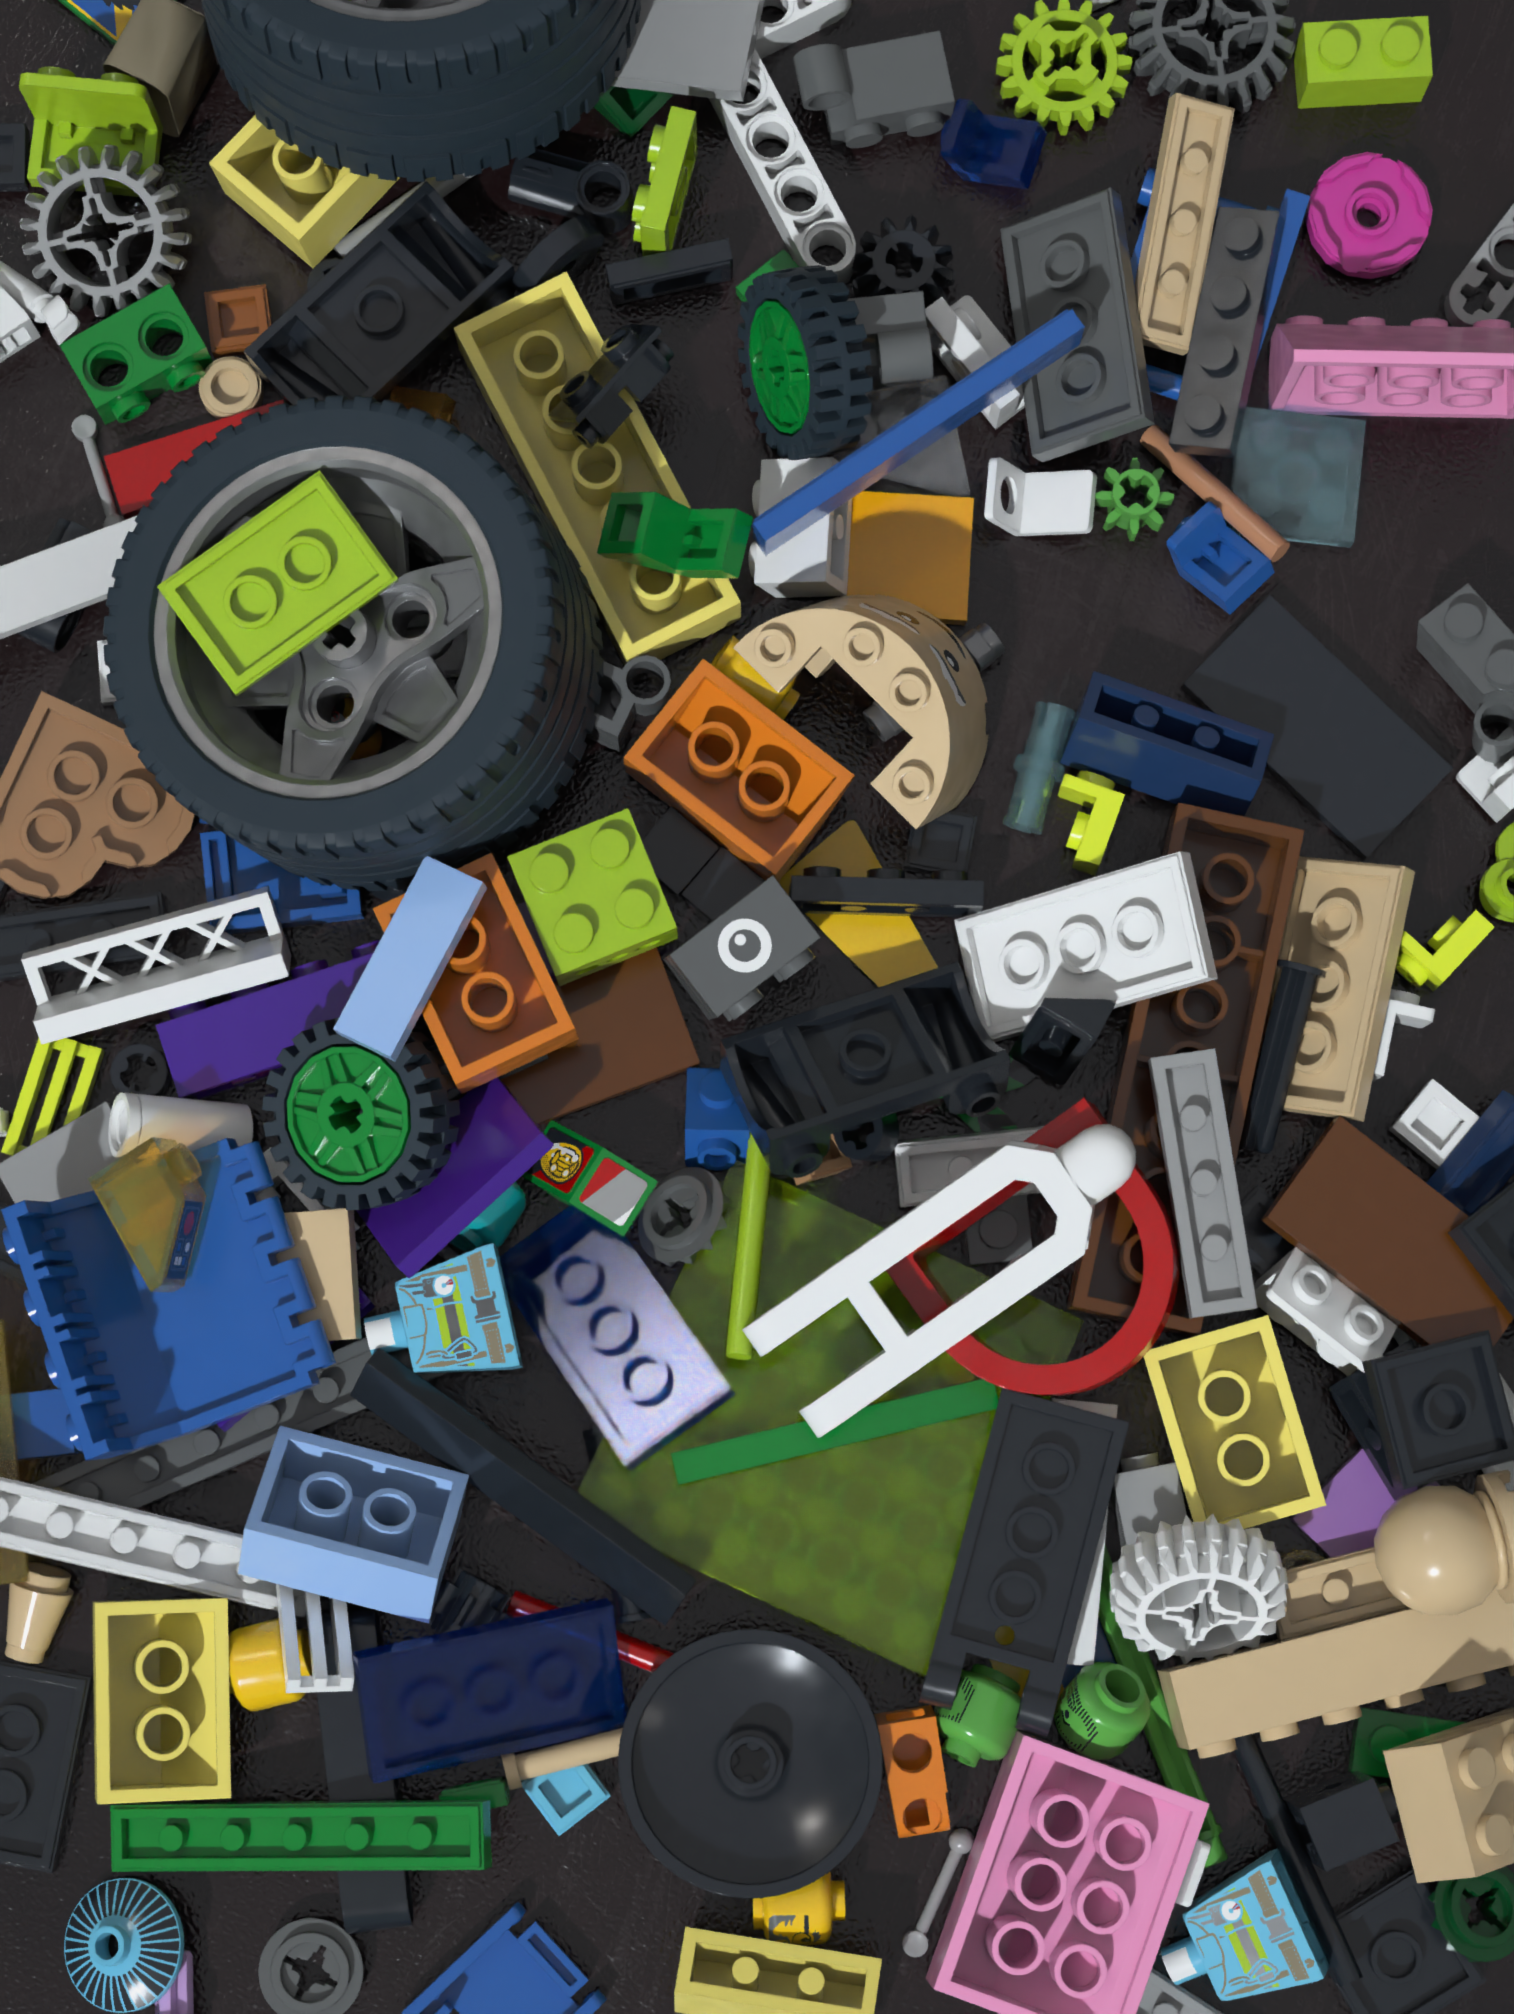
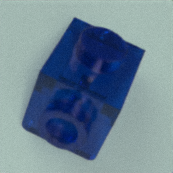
M959 98L952 117L946 121L942 129L940 153L962 180L1028 190L1047 132L1038 121L986 115L980 111L972 100Z

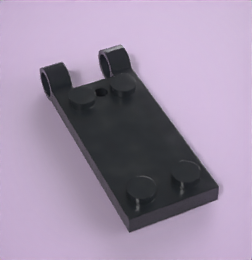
M1001 1389L919 1702L951 1710L966 1653L974 1654L1029 1670L1016 1717L1015 1728L1045 1737L1048 1736L1129 1422L1017 1391ZM1000 1626H1009L1014 1631V1639L1008 1645H1001L996 1641L995 1632Z

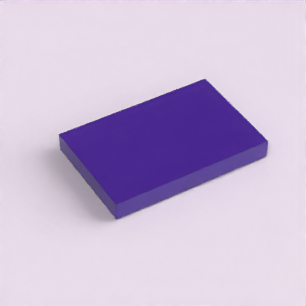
M498 1077L470 1090L459 1100L460 1115L450 1117L449 1125L459 1127L457 1140L445 1145V1149L452 1154L445 1166L435 1169L438 1176L430 1185L419 1188V1193L393 1204L356 1210L395 1266L409 1279L554 1146L517 1098Z

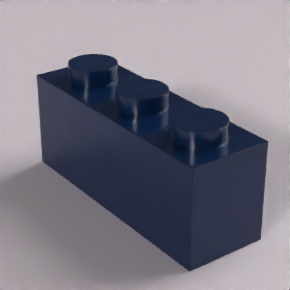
M1093 671L1075 714L1060 763L1080 771H1089L1102 775L1117 784L1174 804L1179 802L1244 817L1262 781L1274 734Z

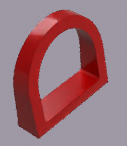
M1083 1098L1023 1142L1059 1148L1083 1130L1096 1124L1108 1123L1098 1108ZM1135 1164L1130 1178L1115 1192L1130 1212L1139 1233L1143 1251V1278L1135 1307L1125 1324L1113 1338L1094 1352L1079 1359L1059 1364L1037 1365L1019 1362L1006 1357L986 1344L975 1332H972L946 1350L957 1363L981 1379L1005 1389L1030 1395L1064 1396L1092 1390L1111 1382L1138 1363L1151 1349L1161 1335L1174 1306L1180 1271L1179 1251L1176 1234L1166 1207L1137 1164ZM1014 1180L886 1270L924 1324L953 1304L951 1298L926 1264V1258L1031 1182Z

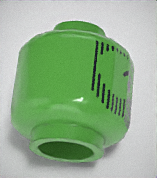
M1094 1662L1092 1665L1081 1668L1058 1697L1053 1718L1061 1737L1076 1752L1095 1760H1110L1123 1753L1143 1730L1150 1717L1151 1703L1143 1682L1132 1670L1111 1662Z
M974 1664L971 1671L962 1670L952 1709L948 1710L937 1706L934 1709L939 1737L945 1740L941 1751L950 1758L970 1767H976L980 1758L985 1760H1001L1005 1758L1019 1730L1015 1728V1722L1021 1697L1018 1695L1020 1685L1007 1675L985 1665Z

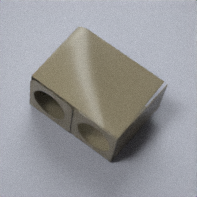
M141 0L103 64L105 73H121L136 79L138 78L139 84L144 85L150 94L163 125V133L172 137L180 136L217 67L205 16L174 0Z

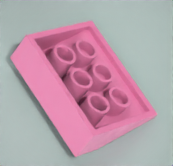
M1316 316L1290 317L1286 319L1285 324H1276L1269 340V414L1514 419V328H1511L1509 321L1501 319L1477 321L1473 324V327H1448V321L1440 318L1417 319L1412 321L1410 326H1386V321L1378 317L1354 318L1348 321V325L1323 324V319Z
M1018 1730L1008 1754L1003 1758L929 1966L926 1980L934 1990L999 2014H1136L1209 1803Z

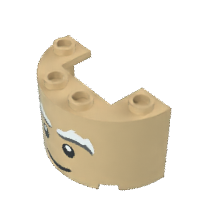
M880 594L844 595L772 618L753 629L733 647L778 693L782 692L804 667L815 678L823 676L837 662L913 738L871 782V785L915 829L956 808L974 784L982 767L989 736L986 734L985 703L988 701L984 684L978 668L963 643L944 623L926 610L910 602Z

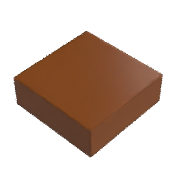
M266 284L204 292L211 351L214 359L245 355L244 350L273 324L269 292Z

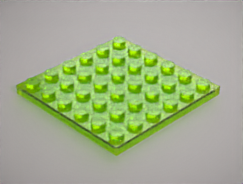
M736 1160L735 1164L729 1168L722 1188L725 1195L732 1202L728 1209L722 1213L728 1227L715 1231L711 1237L714 1250L700 1249L693 1265L684 1264L578 1492L663 1555L925 1677L996 1409L678 1485L671 1453L803 1422L805 1419L799 1412L802 1407L820 1398L842 1382L852 1371L884 1350L847 1297L762 1357H760L754 1347L752 1348V1358L749 1360H735L725 1356L745 1164ZM770 1176L756 1319L885 1228ZM935 1251L926 1258V1264L953 1303L964 1293H970L991 1278ZM884 1271L870 1281L906 1334L924 1325L887 1271ZM1027 1294L974 1332L986 1344L1006 1357L1023 1363L1050 1365L1067 1361L1084 1320ZM945 1351L867 1406L981 1378L965 1369ZM995 1385L999 1400L1002 1387ZM1031 1395V1396L1039 1397V1398L1046 1399V1400H1049L1050 1397H1051V1396Z

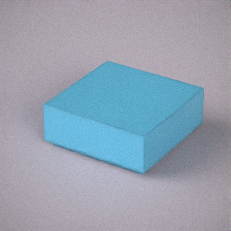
M589 1764L522 1781V1788L558 1836L562 1835L611 1797V1793Z

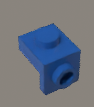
M1211 501L1207 502L1195 514L1184 518L1166 543L1178 574L1229 615L1275 573L1270 559L1226 525L1221 509Z
M687 1068L685 1165L688 1167H704L715 1171L728 1168H745L750 1130L720 1068Z

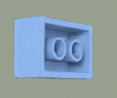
M279 1426L244 1527L238 1574L429 1624L460 1522L469 1475Z

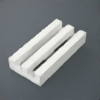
M276 1584L286 1693L352 1691L355 1677L347 1602L329 1598L337 1675H328L320 1605L321 1595ZM295 1596H305L312 1676H301L293 1598Z

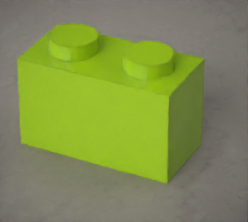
M1428 16L1303 23L1295 43L1293 54L1298 109L1421 102L1433 77Z

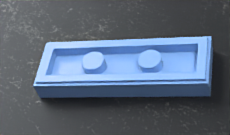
M429 856L423 859L333 1028L337 1034L396 1062L487 890L486 885L482 881Z

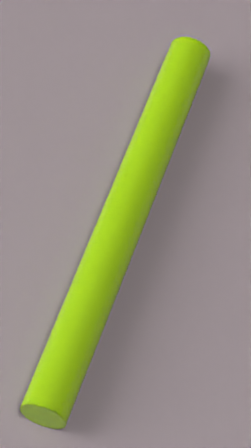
M751 1132L747 1145L725 1355L735 1360H749L752 1358L753 1345L742 1329L756 1319L771 1173Z

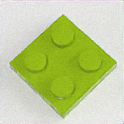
M671 106L666 126L656 124L654 127L647 156V162L651 163L649 173L651 185L640 183L632 211V221L636 222L633 241L641 242L642 256L673 249L697 158L696 111Z

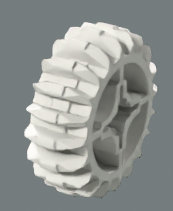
M1211 1514L1204 1522H1192L1187 1515L1183 1523L1171 1526L1164 1521H1160L1156 1533L1138 1532L1136 1544L1122 1546L1120 1559L1112 1564V1574L1110 1576L1111 1591L1109 1592L1111 1611L1115 1613V1619L1122 1630L1123 1638L1135 1640L1138 1651L1147 1652L1155 1649L1159 1660H1166L1176 1655L1180 1656L1184 1664H1187L1192 1658L1205 1657L1209 1661L1213 1660V1657L1216 1655L1232 1654L1238 1652V1649L1242 1646L1258 1648L1261 1635L1268 1636L1276 1633V1621L1285 1617L1288 1580L1286 1568L1282 1567L1280 1554L1276 1551L1273 1541L1263 1539L1260 1528L1244 1530L1238 1518L1232 1519L1225 1524L1218 1523L1214 1514Z

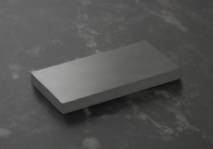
M1110 187L1001 228L1016 343L1066 309L1068 311L1072 309L1085 326L1079 346L1022 383L1032 456L1041 462H1045L1155 424L1121 195Z

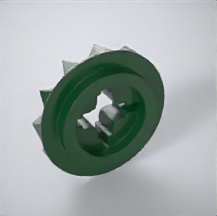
M1507 1866L1478 1877L1438 1881L1436 1890L1427 1899L1434 1903L1436 1915L1431 1926L1440 1930L1448 1941L1446 1950L1459 1952L1468 1958V1962L1496 1961L1514 1951V1873ZM1487 1892L1483 1897L1484 1903L1481 1906V1912L1487 1918L1486 1921H1475L1467 1925L1469 1921L1467 1917L1471 1912V1907L1465 1899L1478 1897Z

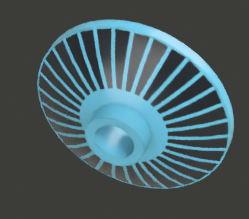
M134 1878L113 1879L94 1887L76 1905L65 1933V1962L76 1989L94 2006L114 2013L135 2012L145 2009L156 2003L167 1993L180 1971L184 1955L183 1926L173 1903L156 1886ZM111 1934L118 1941V1951L113 1958L108 1947Z

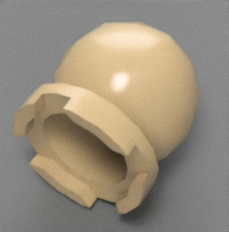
M1508 1469L1478 1475L1473 1495L1456 1486H1425L1399 1497L1390 1506L1380 1520L1374 1537L1376 1567L1386 1587L1394 1597L1408 1607L1428 1615H1458L1482 1605L1494 1589L1498 1591L1506 1604L1514 1603V1490L1507 1492L1505 1484L1510 1482L1511 1472Z

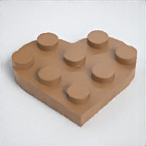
M41 691L0 778V880L18 893L42 899L69 897L78 889L90 883L104 863L126 868L152 867L157 865L162 859L174 853L189 834L194 814L177 802L175 797L166 792L155 780L156 775L149 772L138 758L140 752L131 746L123 728Z

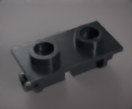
M630 324L622 326L613 332L601 347L603 355L589 371L577 374L562 388L559 395L562 400L549 414L552 420L577 423L578 425L572 433L587 448L591 449L597 442L604 444L633 412L618 393L625 388L635 401L642 402L671 370L669 362L674 357V353L663 341L656 339L662 332L659 326Z

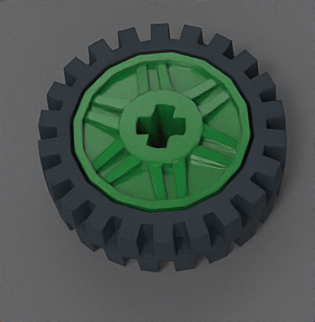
M821 265L782 269L757 276L752 280L753 285L748 286L745 292L747 301L741 303L740 315L745 322L738 324V337L744 342V347L738 348L739 362L746 366V373L741 374L743 388L750 387L751 395L747 402L751 412H758L755 422L760 433H767L766 443L771 449L777 448V455L789 460L817 458L850 450L851 447L859 443V434L865 433L868 423L864 416L870 415L872 402L865 393L873 391V377L866 374L865 366L872 365L870 350H863L862 341L867 338L864 324L856 325L855 320L859 310L855 300L847 301L849 289L845 283L838 282V275L832 270H826V267Z
M339 1018L312 1025V1029L301 1031L292 1039L295 1045L282 1049L276 1058L282 1064V1067L270 1070L266 1084L275 1087V1093L263 1096L262 1110L274 1111V1120L264 1122L263 1125L265 1136H277L280 1143L270 1149L275 1162L288 1161L290 1165L284 1170L283 1174L290 1183H305L300 1191L310 1199L323 1198L322 1205L331 1208L346 1207V1210L377 1208L393 1204L419 1193V1188L430 1185L438 1176L435 1169L447 1164L452 1153L445 1149V1145L457 1140L459 1127L449 1125L450 1117L460 1115L459 1100L448 1099L447 1091L457 1088L451 1074L442 1075L439 1070L445 1064L440 1051H428L426 1047L431 1040L422 1032H411L396 1062L337 1034L333 1028Z

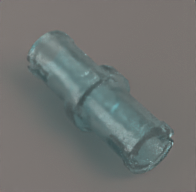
M1043 701L1036 702V711L1024 754H1017L1013 769L1018 772L1007 815L1003 820V824L1012 829L1025 833H1031L1032 829V833L1038 835L1043 832V823L1054 783L1062 781L1065 767L1060 764L1071 721L1074 720L1075 712L1070 708L1051 702L1046 704Z

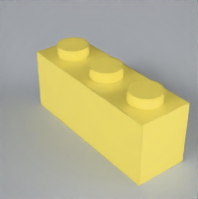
M685 1927L674 1990L675 2012L683 2014H874L882 1959Z

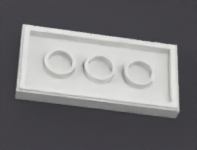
M1179 851L954 920L971 1001L984 1029L994 1042L1019 1036L1044 998L1106 999L1116 1002L1114 1008L1218 979L1192 860L1188 852Z

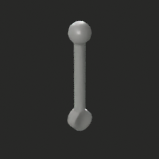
M80 415L72 422V432L79 441L83 442L106 515L103 523V528L126 519L122 515H118L95 438L98 434V426L92 417Z
M958 1828L950 1834L948 1841L951 1850L914 1930L908 1931L903 1937V1949L911 1957H920L927 1951V1932L962 1855L971 1851L974 1836L967 1829Z

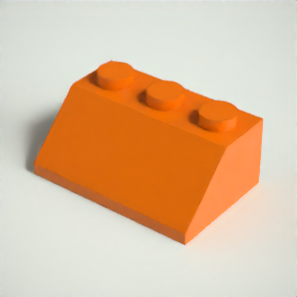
M705 659L700 661L624 756L625 772L667 805L672 806L684 818L720 846H723L764 880L774 876L778 882L815 837L855 777L853 773Z

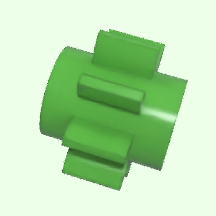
M1132 458L1128 470L1121 474L1115 469L1108 467L1103 478L1112 491L1095 493V506L1107 507L1108 511L1103 529L1107 531L1115 525L1126 529L1129 541H1134L1139 528L1146 524L1152 530L1158 532L1162 528L1164 521L1155 508H1167L1171 506L1174 500V494L1160 492L1159 482L1164 470L1159 468L1149 473L1146 470L1140 469L1138 458ZM1139 491L1145 496L1142 506L1134 503L1127 508L1121 503L1124 493L1132 496Z

